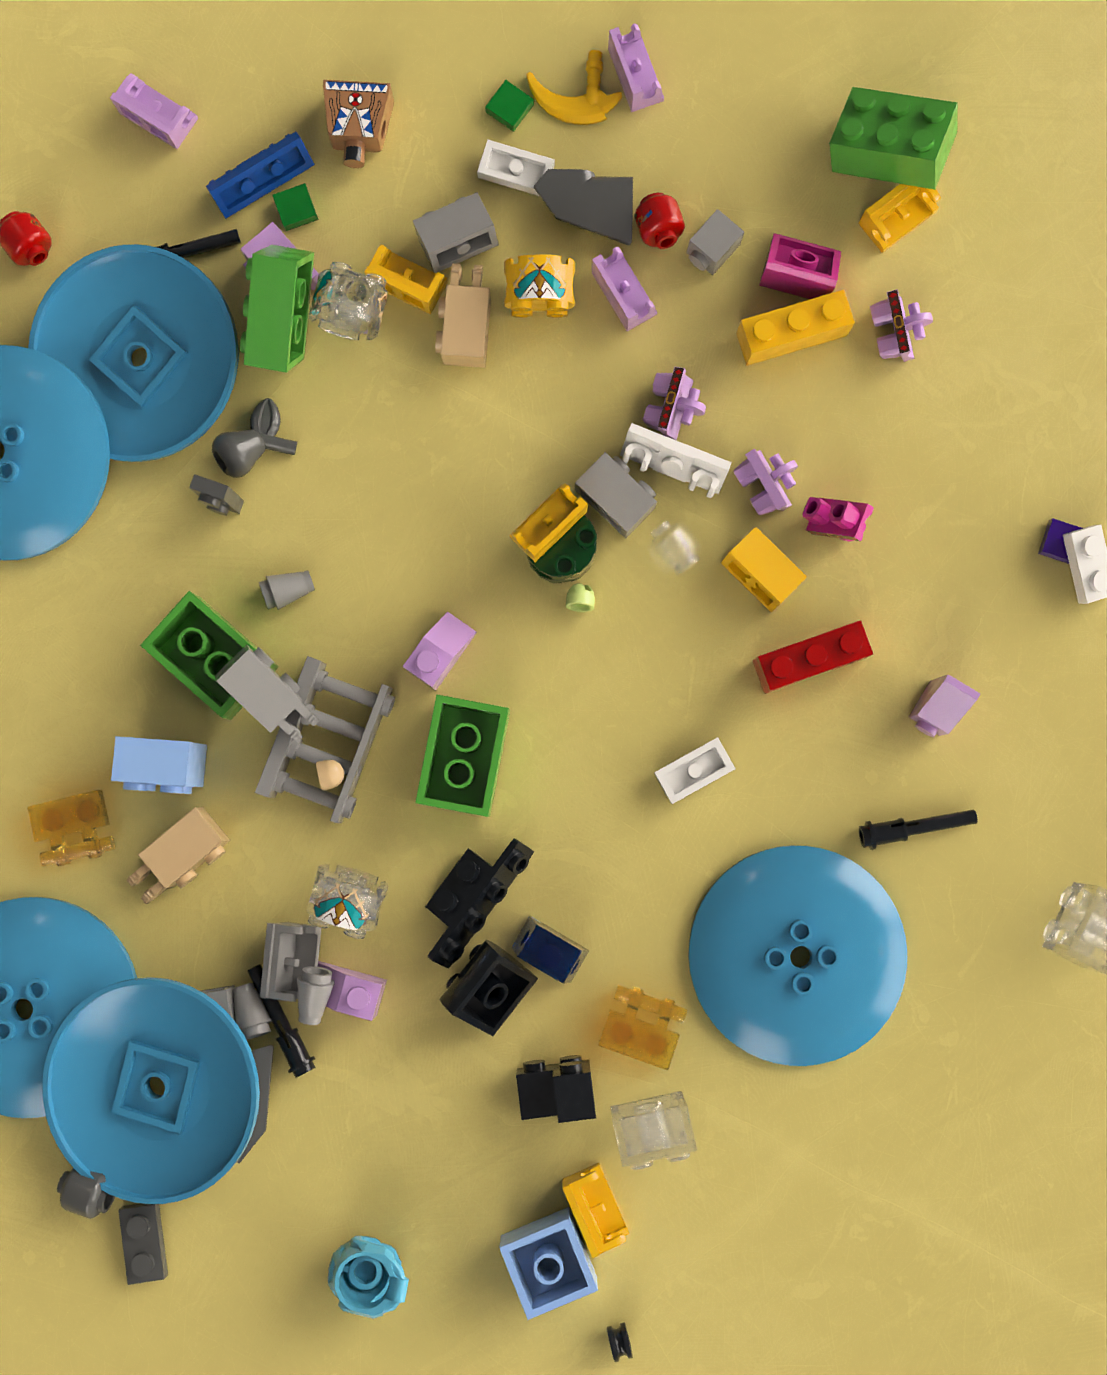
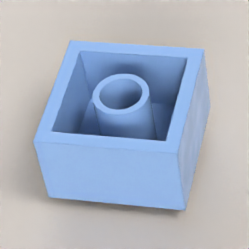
M115 736L111 781L123 782V789L156 791V784L160 785V792L192 794V787L204 786L207 745L188 741Z
M569 1207L501 1235L499 1249L527 1320L598 1291L597 1275Z

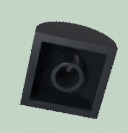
M486 939L483 944L473 948L469 955V962L462 971L453 975L448 980L447 990L441 996L440 1001L453 1016L494 1036L538 978L513 956Z

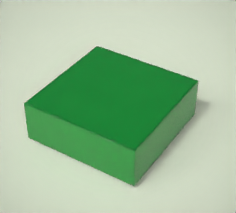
M505 80L485 106L487 114L514 132L534 106V99Z
M305 183L272 195L285 231L319 220Z

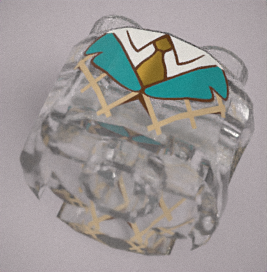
M332 262L330 269L319 273L309 311V319L312 322L319 319V328L339 337L359 340L360 334H367L366 340H373L378 337L388 298V291L385 288L386 279L377 274L364 275L352 271L349 265L342 262Z
M330 864L318 866L312 894L306 907V912L309 914L308 923L319 928H329L330 925L343 928L345 935L358 939H364L367 931L377 929L380 908L384 898H386L388 883L384 881L379 886L377 885L379 877L346 866L337 865L335 872L329 871Z

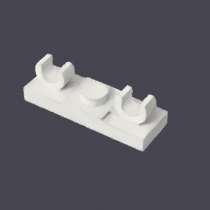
M631 423L620 453L626 465L630 459L641 464L640 471L644 472L650 467L653 468L652 470L682 482H688L689 490L694 491L696 486L708 490L706 496L708 498H712L715 493L719 495L732 463Z

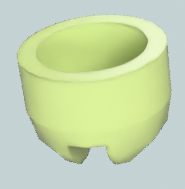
M577 583L568 590L566 608L578 612L594 610L595 595L589 585L584 586L582 583Z

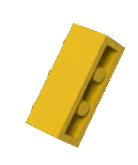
M843 289L742 319L736 334L746 366L846 337L855 321Z

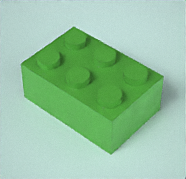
M852 87L829 143L832 172L935 190L957 135L958 102Z
M272 244L252 253V258L248 259L246 279L250 280L249 295L245 296L243 303V316L247 317V329L242 333L240 340V352L244 353V365L287 373L304 359L314 252Z
M188 591L140 646L221 718L232 720L242 709L243 706L216 681L215 675L246 645L253 651L257 647L200 596ZM276 663L270 666L274 671L279 667Z
M436 694L415 803L490 817L510 709Z

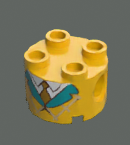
M536 254L518 256L517 264H513V259L511 258L504 261V274L507 282L504 306L511 309V316L519 318L532 317L533 311H547V317L552 318L568 316V309L575 306L572 285L575 274V261L568 258L566 264H561V256Z

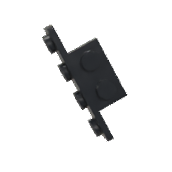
M514 838L494 866L469 848L466 850L425 906L448 926L428 954L430 960L449 968L462 956L464 948L470 939L482 929L492 909L504 899L514 879L528 866L529 859L534 853L531 848Z

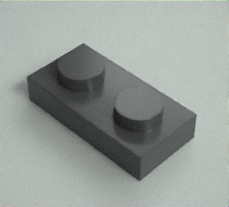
M194 474L189 488L199 496V502L207 505V509L226 516L228 511L240 514L244 500L229 486Z
M140 1203L122 1206L118 1211L127 1284L164 1280L168 1276L159 1204Z

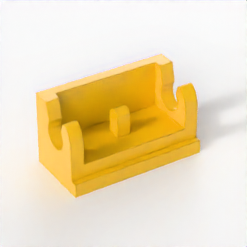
M899 184L867 208L858 224L883 253L937 212L939 207L936 202L941 199L940 194L936 189Z
M382 244L378 247L369 266L364 271L369 285L429 314L432 313L448 283V278L439 272L436 274L393 253Z
M564 483L509 537L536 562L587 513L588 504L581 497L577 498L570 491L569 485Z
M757 527L747 534L721 562L771 613L807 578Z
M600 1163L562 1179V1189L592 1259L626 1241L625 1236L629 1234V1231Z

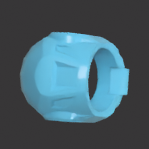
M355 1236L333 1253L328 1268V1286L339 1299L338 1305L341 1310L374 1319L383 1316L384 1313L395 1310L400 1303L405 1302L409 1278L405 1277L401 1260L394 1247L381 1243L373 1237Z

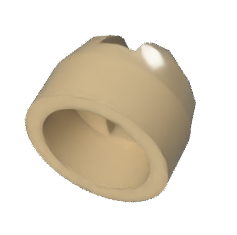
M335 760L316 762L322 791L335 788L341 784L344 779V770L340 763Z

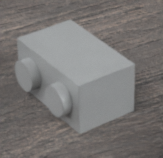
M478 192L467 197H461L454 203L436 211L427 212L422 217L413 220L419 242L434 273L451 267L453 263L458 264L499 245L494 224Z
M605 452L575 482V491L623 537L627 538L655 509L657 501L654 497L656 493L643 480L637 483L628 474L630 469L618 456L611 458Z

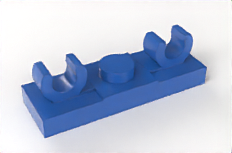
M297 132L285 135V138L276 144L272 143L269 145V148L260 151L237 165L233 170L226 171L225 175L215 181L211 180L206 185V188L226 219L315 164Z

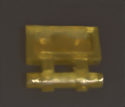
M94 790L27 807L34 841L49 840L51 850L39 854L40 863L43 867L56 864L58 867L71 863V860L85 856L93 859L101 857L103 852L115 849V841L112 836L103 838L97 836L96 828L110 825L102 790ZM81 832L83 842L67 846L64 836Z
M618 985L614 999L627 1003L624 1014L612 1009L609 1010L598 1046L669 1070L680 1034L667 1029L670 1019L683 1023L687 1015V1009L674 1005V1000L665 997L663 1000L643 994V989L633 986L631 990ZM638 1008L658 1014L655 1025L635 1018Z

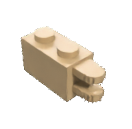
M452 264L450 285L446 286V297L440 296L438 317L443 318L444 322L443 331H437L435 343L436 353H441L444 365L486 368L491 296L490 289L482 287L483 265H474L472 270V286H460V281L462 280L461 264Z
M195 807L138 854L145 864L129 876L127 882L133 887L144 881L150 873L156 876L159 882L147 889L143 896H141L144 903L148 904L167 888L178 885L181 889L189 884L198 875L195 870L205 861L210 865L226 852L223 846L231 840L204 807Z

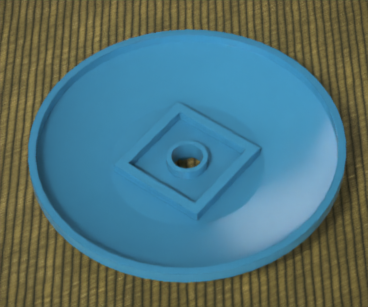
M138 244L119 245L96 251L83 257L66 269L53 282L39 304L33 319L28 345L29 349L46 354L63 363L86 384L98 402L105 419L110 442V459L125 462H145L164 458L185 449L203 436L221 415L230 398L237 376L239 345L234 320L225 299L214 283L196 266L177 254L161 248ZM138 348H144L147 352V359L141 366H135L132 362V354Z
M0 345V442L5 450L3 457L0 459V560L8 561L28 559L45 554L68 541L84 526L95 511L107 482L110 464V442L105 419L98 402L86 384L71 369L60 361L33 349Z
M791 845L766 849L752 854L733 865L716 880L706 893L696 912L690 933L688 958L691 979L698 1000L712 1023L727 1039L745 1052L772 1063L788 1066H809L831 1062L856 1051L872 1039L888 1021L896 1008L905 983L907 943L903 924L894 903L881 884L870 873L852 860L835 852L810 846ZM798 946H804L810 952L809 962L802 967L794 966L790 959L792 950Z
M23 897L0 902V1115L15 1118H39L46 1116L42 1092L43 1071L50 1044L60 1025L77 1005L93 993L120 981L137 978L130 956L115 933L92 913L66 901L45 897ZM20 999H26L32 1004L33 1013L29 1019L21 1018L16 1011V1006Z
M146 977L120 981L84 999L70 1012L55 1033L46 1056L42 1083L46 1119L54 1140L67 1161L81 1176L94 1179L90 1171L102 1173L106 1178L105 1182L100 1183L102 1191L122 1200L142 1204L178 1202L193 1197L214 1185L229 1172L246 1149L256 1124L259 1109L260 1091L256 1063L251 1048L237 1023L225 1009L205 993L189 985L165 978ZM151 1077H158L163 1081L165 1085L163 1095H158L152 1091L150 1087Z

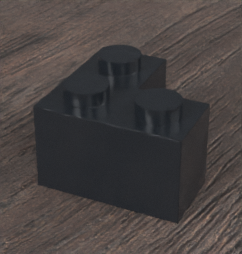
M581 1055L561 1057L560 1063L545 1065V1060H532L524 1062L523 1068H517L516 1079L521 1120L557 1116L558 1123L596 1118L589 1060H582Z

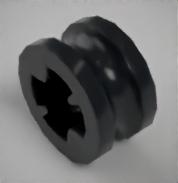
M625 1322L620 1323L618 1329L608 1326L607 1333L614 1362H618L620 1357L624 1355L628 1359L633 1358Z

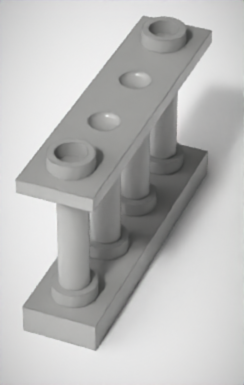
M307 656L297 682L301 687L297 694L302 699V703L320 720L316 724L317 726L360 741L353 762L302 743V739L297 743L282 728H279L255 793L268 798H276L277 792L281 794L283 791L334 809L330 821L342 823L344 817L349 819L353 813L357 798L352 797L381 719L383 716L388 717L390 715L395 697L391 696L393 689L384 684L381 685L379 693L376 694L330 677L328 672L324 671L327 664ZM324 689L372 707L373 709L366 727L364 728L315 710V705H312V701L316 691L321 692ZM296 709L285 718L300 731L303 725H309ZM296 757L315 764L323 760H335L340 763L344 770V775H347L340 796L290 778V774L286 772L290 759L295 760Z

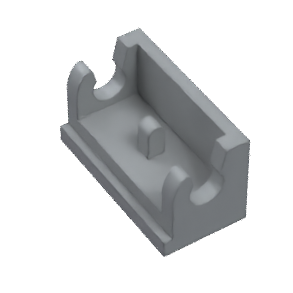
M292 922L267 923L260 998L296 1002V999H298L297 978L302 975L303 968L310 966L318 967L322 926Z

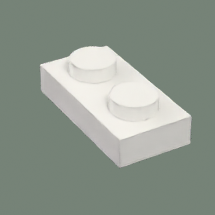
M487 140L477 175L480 179L539 196L534 189V185L548 169H554L555 159Z
M1092 525L1063 534L1078 603L1088 604L1107 598V547L1102 526Z
M717 737L657 770L654 774L670 803L673 804L735 770V767Z

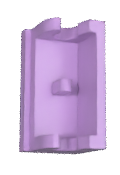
M635 23L631 26L632 31L624 36L621 35L619 27L609 30L608 51L631 112L664 101L661 85L658 82L641 37L639 26Z
M132 73L124 79L115 93L113 92L110 97L121 115L176 149L179 148L198 120L197 115L190 111V109L185 106L181 107L146 85Z
M615 247L613 254L606 259L601 254L592 259V274L626 331L657 315L656 307L650 301L619 247Z

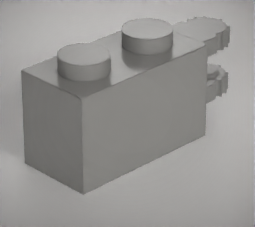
M246 645L215 675L216 681L270 733L279 726L298 743L303 738L301 731L285 718L296 709L301 714V717L312 726H315L320 720L302 703V699L297 694L301 687L287 673L280 677L270 668L275 662L260 647L253 651Z

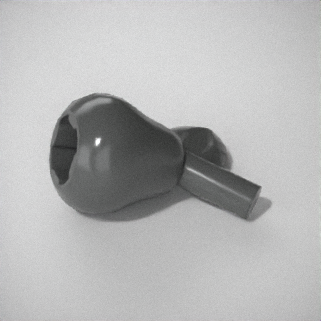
M266 398L255 407L250 419L251 429L224 432L213 441V456L226 475L233 478L245 476L265 452V449L295 455L297 441L275 437L280 427L281 418L278 407H276L277 405L272 399Z

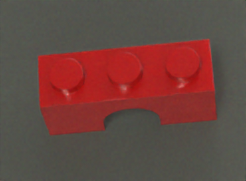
M860 620L760 655L753 660V664L764 694L826 671L863 660L873 655V651Z

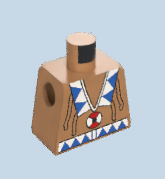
M323 80L327 129L332 147L335 150H344L343 164L345 166L362 168L364 167L365 152H380L383 149L394 106L390 83Z

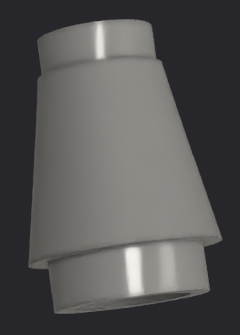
M308 570L266 576L267 580L259 582L267 609L277 607V610L307 595L309 592L315 591Z
M314 966L303 968L302 975L297 978L299 1022L307 1025H318L321 1023V1017L335 983L331 979L332 971Z
M249 983L232 989L235 1022L246 1040L270 1033L269 1023L272 1021L257 990H255L254 984Z

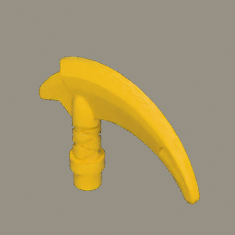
M599 50L588 52V61L586 62L588 85L585 95L568 97L555 94L543 87L534 77L533 73L528 72L526 74L532 95L541 108L552 117L566 123L590 125L607 120L605 114L611 111L622 99L621 92L607 96L600 90V74L603 72L602 52Z

